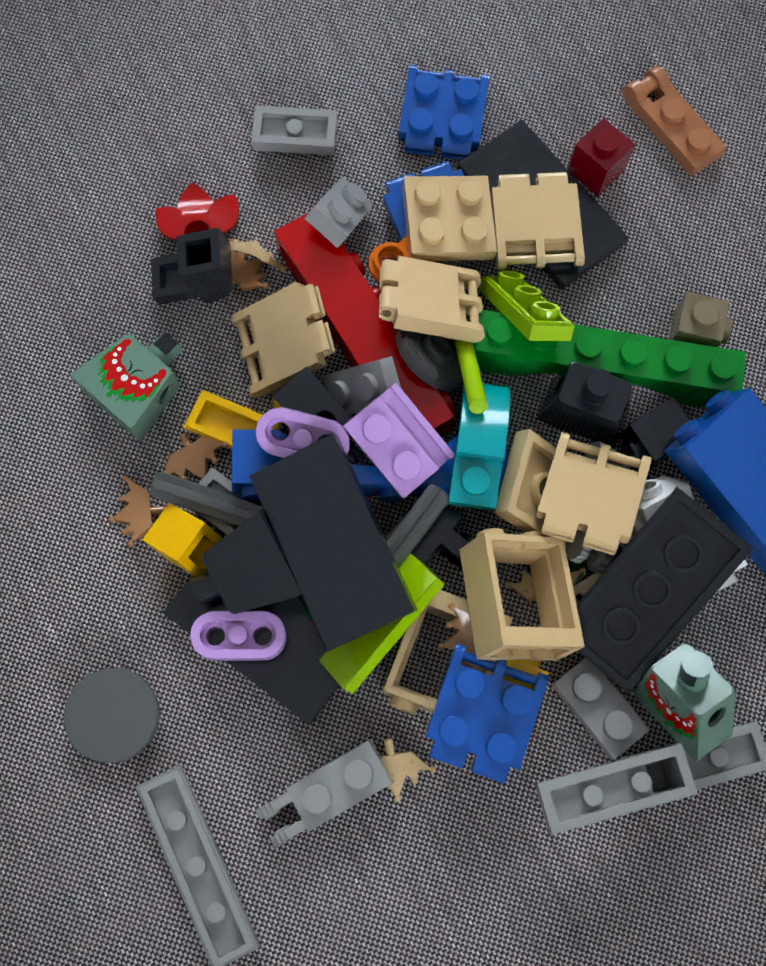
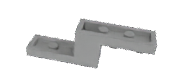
M754 721L733 727L732 736L697 762L683 749L682 744L677 742L619 758L615 762L535 783L549 834L554 835L698 794L697 789L765 771L766 745L758 722Z

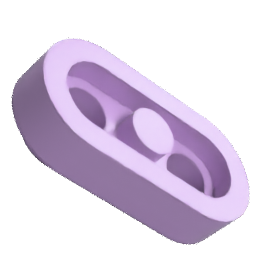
M285 407L270 409L259 419L256 426V438L261 448L267 453L285 458L317 442L318 438L324 434L338 435L346 455L349 451V435L340 423ZM283 422L288 425L290 434L287 438L280 439L274 435L273 425L275 423Z
M211 611L201 615L194 622L191 628L190 639L196 652L209 660L264 661L275 658L282 652L287 641V633L282 621L275 614L267 611H244L237 614H231L229 611ZM216 629L223 630L225 633L224 641L219 645H211L209 642L210 633ZM262 629H268L272 633V639L266 645H259L255 641L257 632Z

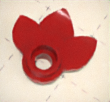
M192 182L182 193L177 208H156L157 227L165 237L177 241V236L214 228H219L225 235L235 227L238 221L239 204L234 194L221 197L213 203L209 195Z

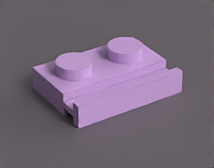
M397 383L392 384L386 391L343 425L350 437L403 499L435 473L446 461L455 456L453 451Z

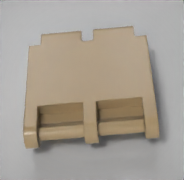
M567 172L537 173L536 185H530L529 174L499 175L498 187H492L490 195L497 245V270H505L507 265L535 264V268H545L546 263L573 262L574 266H583L585 254L577 183L568 184Z
M399 255L397 261L385 259L382 261V267L380 268L379 290L381 294H379V318L391 321L395 329L418 332L473 343L480 342L485 336L484 327L479 324V313L483 310L482 299L477 294V288L481 284V275L478 271ZM464 288H468L469 295L465 294ZM466 314L470 315V322L466 321Z
M294 282L231 316L233 326L238 327L243 346L240 356L241 360L247 363L252 383L248 387L251 397H261L283 387L306 366L312 372L327 366L325 357L333 354L335 347L328 322L323 324V320L317 321L326 315L318 286L314 287L313 284L305 286ZM247 324H249L254 342V344L252 345L250 343L246 327ZM256 359H258L263 380L261 381L259 379L255 363Z
M561 432L536 514V518L544 520L541 534L573 543L576 531L580 530L586 532L582 546L615 555L619 542L628 544L631 538L652 458L642 455L641 459L610 451L611 446L602 444L601 448L571 440L569 439L571 434ZM566 448L594 455L598 458L594 460L566 452ZM608 459L611 461L638 468V471H632L612 464H608L606 462Z

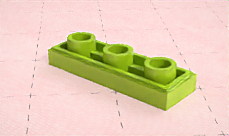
M502 270L499 272V276L482 277L480 292L529 341L572 340L574 331L572 322L560 312L558 305L548 302L541 295L542 291L540 289L530 286L524 280L525 276L522 273Z
M411 553L399 567V570L418 610L334 650L326 651L319 659L320 663L344 690L352 694L445 585L442 580Z

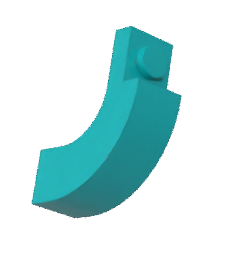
M483 383L488 407L483 413L474 414L469 410L463 385L448 504L495 511L507 440L510 388Z

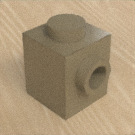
M686 291L673 312L668 339L718 347L720 344L725 345L733 325V319L727 318L730 301Z

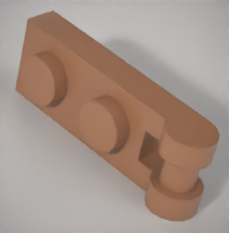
M659 65L654 66L645 72L642 80H632L622 88V94L626 103L691 177L723 156L727 146L673 87L663 67ZM653 93L658 100L652 102L647 95Z

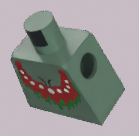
M163 332L148 348L132 335L127 334L76 369L70 376L82 392L135 439L141 442L178 391L180 384L168 365L183 349L166 332Z
M682 644L651 666L634 691L633 696L679 744H682L683 749L696 762L732 736L736 692L713 668L710 657L701 651H696L689 644Z

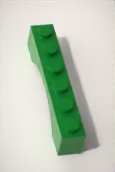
M488 310L480 312L479 324L484 327L485 336L482 341L474 343V349L479 370L483 372L508 376L558 374L570 362H577L594 369H604L613 376L627 380L631 384L667 395L682 404L705 407L712 397L723 390L728 389L730 392L743 389L746 352L575 324H573L574 331L571 341H529L501 312Z

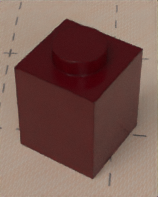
M603 118L575 144L568 171L598 197L625 171L635 143Z

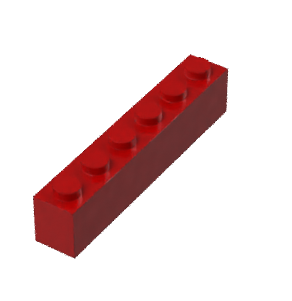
M308 213L276 229L274 234L277 250L297 282L305 286L313 284L314 287L318 286L326 314L321 320H323V323L328 322L331 336L351 368L392 356L403 392L440 437L450 432L455 417L453 414L456 413L450 396L447 392H438L437 389L420 380L406 365L397 348L394 324L391 321L379 318V294H381V291L376 285L370 287L363 275L366 274V271L359 256L354 251L348 253L343 244L336 248L304 219Z

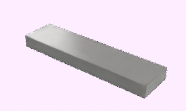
M179 765L136 786L210 965L226 966L259 949V941L183 766Z

